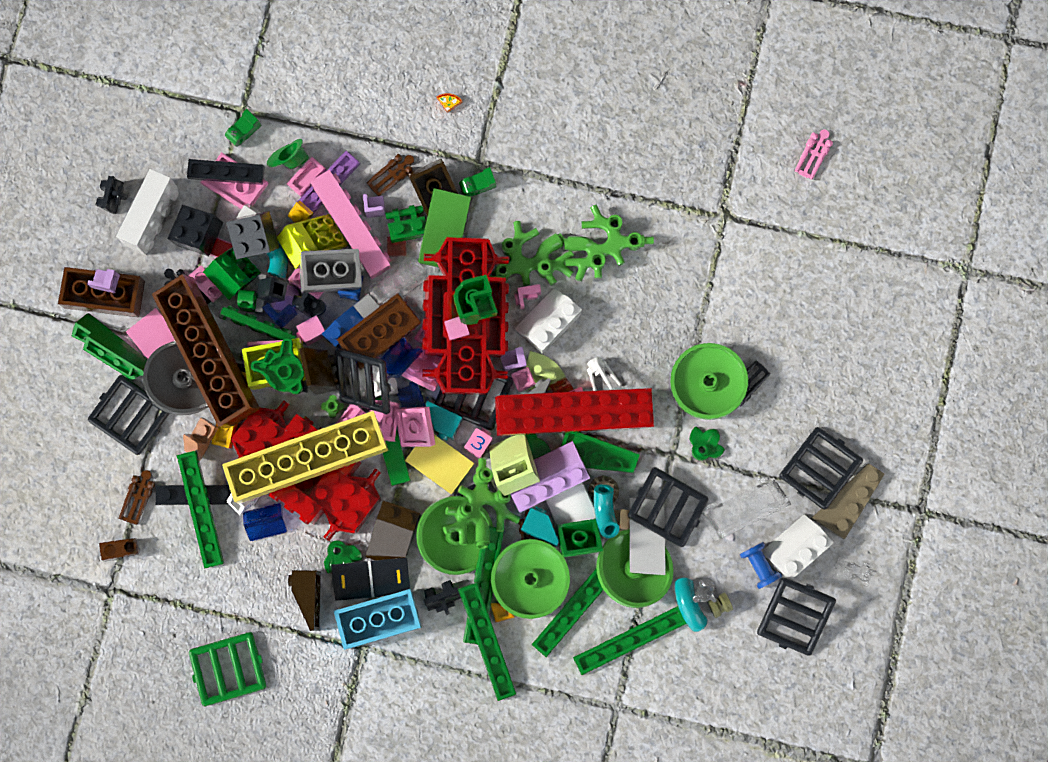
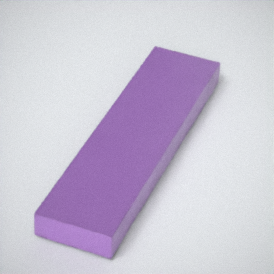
M346 150L328 170L332 174H337L341 181L339 185H341L358 168L360 162ZM313 187L298 200L314 213L323 204Z

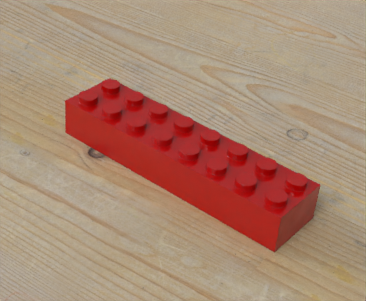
M652 388L498 395L495 397L497 436L654 427Z

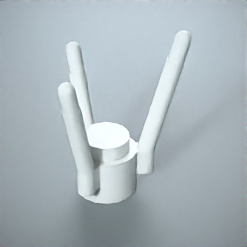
M596 357L587 363L589 366L587 372L590 376L593 391H597L594 374L595 376L601 375L609 389L613 390L605 374L606 371L619 386L622 385L617 376L608 367L606 361H603L601 357Z

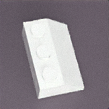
M553 288L519 323L515 330L543 355L581 315L582 309L569 297Z
M802 515L763 549L762 552L777 572H780L783 577L792 580L834 542L817 524L807 516Z

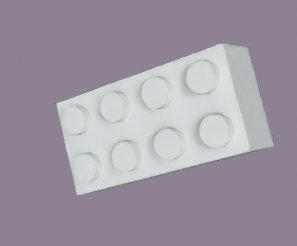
M149 169L116 236L126 247L145 255L153 248V240L156 234L161 232L162 222L164 218L168 217L171 210L170 206L179 195V188L170 177Z

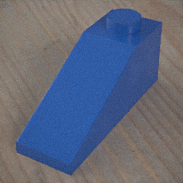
M353 305L339 316L322 335L333 347L341 349L342 346L337 339L364 318Z

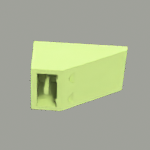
M526 434L515 435L489 446L492 473L497 488L504 496L540 482Z

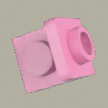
M540 284L517 288L518 294H514L516 305H520L522 310L524 309L523 298H527V300L537 299L541 295Z

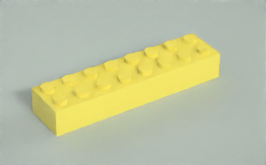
M374 411L224 463L222 466L234 502L240 504L388 451L377 416Z

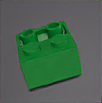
M233 247L215 258L203 271L228 300L236 296L239 290H243L261 274L247 257L236 259Z

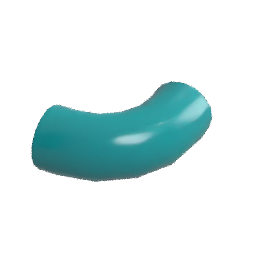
M278 241L280 248L266 253L270 260L267 273L285 279L289 260Z
M600 484L594 488L596 522L603 537L613 538L620 530L614 513V490L609 485Z
M679 578L675 582V595L679 610L689 628L694 632H699L706 627L708 623L707 617L697 602L694 582L689 578Z

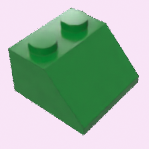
M596 519L557 525L558 541L563 557L603 551Z

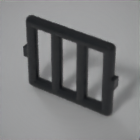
M336 349L337 371H335V377L338 379L340 400L358 407L389 414L391 411L389 399L391 384L388 383L386 362L351 351ZM343 358L350 360L353 397L347 395ZM358 362L364 363L368 401L361 399ZM372 365L379 367L382 405L376 404Z
M511 377L507 379L496 378L495 380L504 383L500 395H508L513 379ZM440 388L434 402L435 405L462 417L465 421L490 431L496 425L495 407L489 422L478 418L488 393L478 396L472 413L468 414L461 411L467 394H459L454 406L451 407L443 403L446 394Z
M119 375L106 393L103 392L99 397L100 402L89 415L88 422L135 455H140L152 437L156 438L160 432L158 429L170 413L161 410L162 412L136 446L128 440L150 408L152 406L158 407L149 399L144 389L124 375ZM123 384L131 391L107 424H104L97 418ZM139 395L146 402L123 434L120 435L113 430V427L135 397Z
M815 427L780 472L779 477L796 489L798 495L803 498L804 496L821 509L826 510L862 464L863 458L845 446V442L840 438L837 440L822 428ZM818 436L853 460V463L847 470L812 445ZM807 451L842 476L836 485L800 460ZM795 466L830 491L824 500L789 475Z
M653 467L643 487H639L636 493L638 496L628 513V517L682 548L686 545L694 527H698L700 523L699 518L709 499L706 495L657 467ZM656 477H659L666 481V484L648 518L645 519L637 513ZM675 486L683 492L663 529L654 524L672 487ZM689 496H692L699 500V503L679 538L670 532Z
M782 577L758 627L757 634L778 643L779 647L783 649L788 647L810 656L836 604V599L815 590L814 586L810 584L805 586ZM787 586L826 602L827 604L823 612L821 613L783 597L782 594L785 587ZM778 603L819 620L815 630L775 614ZM770 620L810 636L807 647L767 631Z

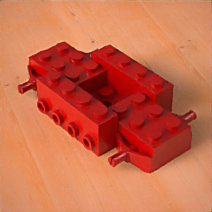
M446 237L438 252L435 254L424 253V261H435L443 275H428L423 281V292H425V299L423 300V311H425L423 330H425V338L422 341L424 356H442L436 368L422 369V377H434L444 394L482 395L488 393L494 379L508 378V371H496L490 357L500 358L505 355V352H508V340H505V333H508L509 324L508 321H505V313L508 314L509 303L506 302L509 284L506 283V278L489 277L495 265L508 264L509 257L497 256L489 239ZM487 275L497 316L478 320L477 324L467 325L469 335L450 340L444 322L459 317L454 303L456 288L467 279Z
M283 400L275 410L260 407V410L247 417L231 439H233L232 443L239 459L322 428L316 429L312 426L314 424L313 421L306 416L302 418L298 414L287 425L283 413L290 404ZM358 461L271 492L268 496L276 502L281 500L285 503L283 506L292 514L294 511L300 515L299 519L307 525L309 523L315 525L325 513L331 526L323 537L330 542L335 533L339 531L356 534L382 499L374 485L381 472L375 468L367 478L352 476L362 464Z

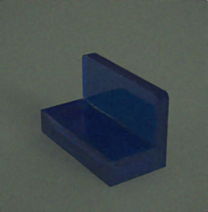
M269 303L262 307L280 329L298 315L291 304H288L280 313H277Z
M405 338L392 346L381 358V360L386 362L387 377L399 378L423 352L421 348L413 349Z
M412 381L409 382V386L398 389L397 396L402 407H426L417 383Z
M281 503L243 513V525L249 541L287 532Z

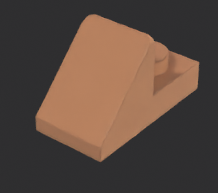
M200 418L192 434L183 435L184 451L191 452L197 450L199 461H201L219 427L205 418Z

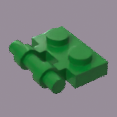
M410 205L409 208L400 210L395 208L390 212H385L386 220L394 219L395 221L388 223L391 243L423 237L426 226L425 216L417 218L416 215L423 213L422 205ZM411 216V219L400 221V217Z

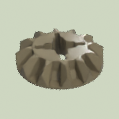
M604 475L596 477L588 488L592 502L594 503L595 486L606 484L614 490V503L619 496L617 482L611 477Z

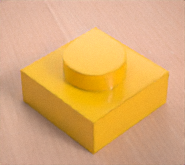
M298 201L293 206L288 217L297 223L310 219L314 212L304 203Z

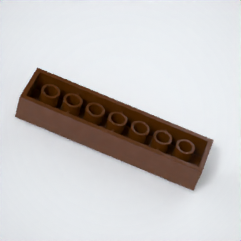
M182 274L152 293L218 427L231 428L260 410L194 278Z

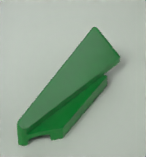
M89 313L75 322L71 336L85 343L84 351L130 380L143 376L147 359Z

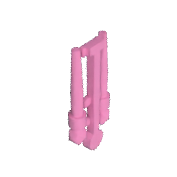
M825 129L820 131L819 141L816 140L818 138L817 133L813 132L795 169V172L811 180L814 178L825 156L829 153V148L833 144V141L829 139L825 144L822 143L823 140L829 137V132ZM816 143L817 145L815 149L812 150L811 148H813L814 144ZM820 146L823 147L821 153L818 152ZM808 153H811L812 155L804 171L800 170ZM815 156H817L819 158L810 175L807 173V171L810 168Z

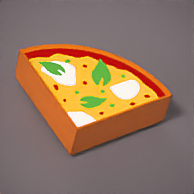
M450 93L440 94L436 97L447 113L462 103L458 96Z

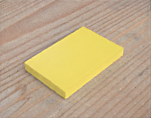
M434 434L436 445L431 447H415L405 461L452 495L474 463Z

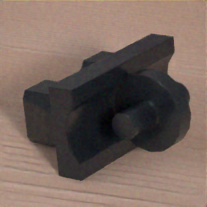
M108 176L107 180H101L100 189L104 191V196L98 197L95 205L111 214H117L118 205H120L121 200H127L128 195L123 193L124 182L117 180L114 176Z
M303 292L302 296L294 295L292 307L299 308L298 310L309 318L318 317L326 311L325 302L307 292Z
M451 580L441 584L444 592L436 594L434 587L424 590L425 599L423 600L428 611L436 609L437 613L445 611L446 616L450 614L449 608L455 606L454 601L461 599L457 587L453 585Z

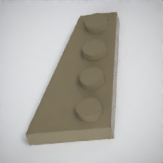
M869 463L866 464L843 487L826 510L820 509L810 519L840 538L845 539L885 473Z

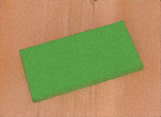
M433 189L418 263L439 268L435 261H424V253L435 254L438 252L446 237H463L471 197Z

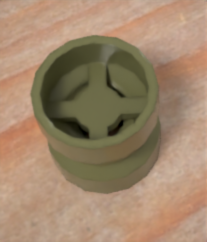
M725 592L716 599L707 600V604L715 618L720 617L723 612L733 610V606Z

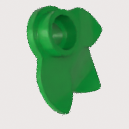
M696 426L691 431L689 437L693 445L691 452L696 460L716 459L724 453L725 448L718 444L720 433L717 429H709L703 432ZM699 448H702L705 453H701Z
M334 540L327 547L328 555L324 559V568L329 574L332 573V564L353 563L361 560L363 557L359 549L354 545H345L340 540ZM339 547L341 549L340 553H334V548Z

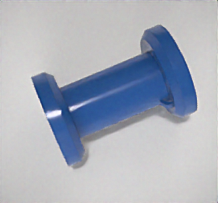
M764 542L739 554L743 559L748 557L760 579V582L757 583L758 589L783 577L780 572L776 573L772 570L761 550L765 548Z

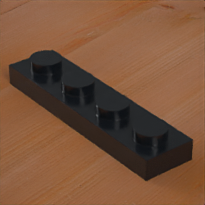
M189 159L186 177L192 180L263 185L265 167L260 164Z
M184 485L156 486L155 505H189ZM205 485L210 505H229L227 503L231 494L229 485Z

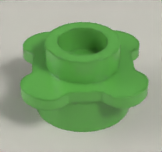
M330 395L329 399L321 404V409L326 410L330 418H334L340 410L344 409V404L340 403L335 395Z

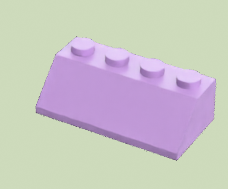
M571 441L535 459L534 462L540 482L513 492L511 496L519 512H522L590 479V475L574 442Z

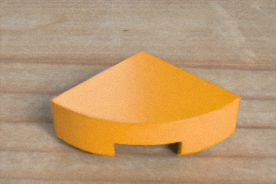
M491 603L495 623L514 618V615L505 610L500 603Z

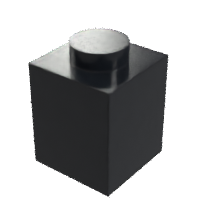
M274 277L259 279L256 298L270 303L285 301L288 282Z

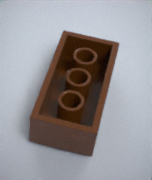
M64 267L58 305L64 309L139 318L145 286L143 278L136 275L118 273L120 276L115 293L94 289L88 285V280H94L95 270Z

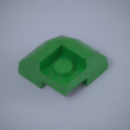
M487 275L467 279L456 288L454 303L461 323L467 325L477 324L478 320L497 316Z

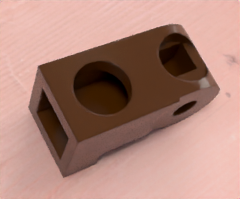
M137 538L99 543L101 561L104 562L139 554Z

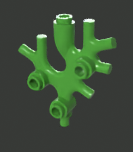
M596 204L590 207L594 220L581 221L582 229L601 228L605 230L608 236L607 241L604 244H597L584 236H568V238H564L565 250L586 251L588 253L586 258L565 259V266L578 267L575 277L577 281L582 282L586 270L590 267L594 270L595 278L600 279L602 278V269L605 265V256H613L618 266H621L625 263L621 255L623 249L628 248L636 251L640 247H644L645 244H654V237H644V235H640L637 232H633L629 236L622 235L620 233L622 218L618 215H611L609 218L604 217ZM615 223L617 227H613L611 224ZM631 241H636L637 244L634 245L631 243ZM599 261L600 264L596 265L594 262Z
M521 221L513 222L514 238H506L502 242V252L510 257V261L508 264L497 265L495 271L489 277L506 278L507 281L510 275L520 274L523 286L531 285L530 273L533 270H537L538 275L546 278L550 286L557 283L553 276L555 270L562 272L569 278L574 272L565 266V259L573 258L574 254L572 251H568L555 260L549 259V254L561 248L564 244L562 234L555 233L540 244L534 257H524L521 252L523 244L539 235L537 228H534L528 233H524ZM511 244L512 247L507 248L506 245ZM547 266L548 269L543 270L542 267ZM502 269L506 270L505 273H500L499 271Z
M484 458L478 459V467L473 476L475 488L470 490L461 485L458 490L460 494L469 500V503L464 502L457 508L446 507V515H454L457 522L444 526L443 531L445 534L458 532L460 546L467 545V525L472 523L474 525V544H476V548L484 549L488 547L490 543V530L487 521L480 511L483 505H490L495 509L497 532H504L505 519L516 524L520 520L519 516L509 511L506 507V504L511 499V494L504 496L500 490L495 493L489 490L488 483L492 480L493 473L486 467V459Z

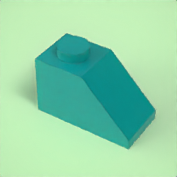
M427 401L426 407L430 409L431 421L435 432L438 433L437 437L448 441V438L453 440L463 421L462 417Z
M535 507V509L530 508L521 531L553 546H557L559 541L549 516L545 514L546 511L539 507Z

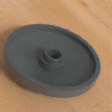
M176 342L167 343L156 349L148 358L143 373V384L149 399L161 410L174 415H192L208 408Z

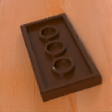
M397 293L339 337L337 341L344 350L378 358L421 325L422 322L399 293ZM358 362L360 370L364 369V363Z

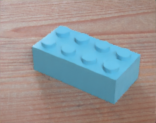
M412 589L334 611L344 650L422 628Z

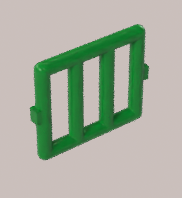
M252 632L243 633L189 650V657L194 675H192L193 683L197 684L201 704L204 707L264 690L267 686L261 665L263 663L262 656L258 654ZM244 641L248 643L258 682L246 686L236 648L237 643ZM227 646L239 688L229 692L226 689L217 649ZM207 652L210 655L219 690V695L212 697L207 695L198 655Z

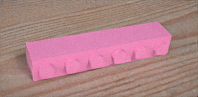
M328 170L310 181L313 189L352 249H359V260L371 280L390 269V257L386 252L382 253L379 247L382 245L378 238L371 236L369 232L371 228L367 221L362 222L359 217L361 215L360 210L356 204L352 206L349 199H351L348 191L341 189L339 185L341 181L337 174H332Z

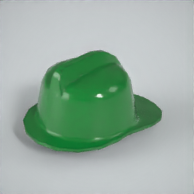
M297 139L276 150L268 158L267 166L276 167L282 164L289 169H294L308 161L309 156L302 147L303 140Z

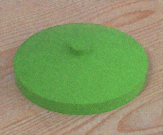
M715 343L698 344L682 353L675 362L671 372V391L677 404L689 415L704 420L720 419L731 414L741 405L748 388V374L741 358L728 347Z
M450 496L437 500L425 510L417 527V545L423 559L435 570L449 575L466 574L477 567L480 549L476 548V544H474V525L472 523L467 525L466 546L459 545L458 532L445 534L443 531L444 526L457 522L454 515H446V507L457 508L464 502L469 503L466 497ZM481 507L480 511L482 516L487 521L488 526L493 527L490 516L488 515L487 511L483 507Z
M630 529L621 531L615 537L609 538L603 544V551L599 552L596 568L599 582L606 594L620 605L629 608L650 606L664 597L671 586L673 563L666 547L665 575L630 573Z
M527 539L511 544L500 553L493 565L491 584L497 601L505 610L521 618L535 619L552 613L562 604L568 593L570 574L564 557L556 548L540 540Z

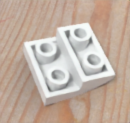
M584 482L546 500L557 525L596 518L594 504Z

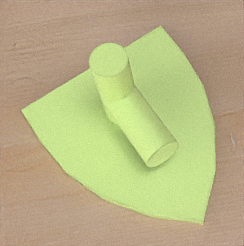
M530 351L526 365L530 368L536 383L543 378L545 380L550 378L551 383L547 389L550 390L567 382L563 371L553 360L540 353ZM533 386L531 388H528V390H533L536 387Z

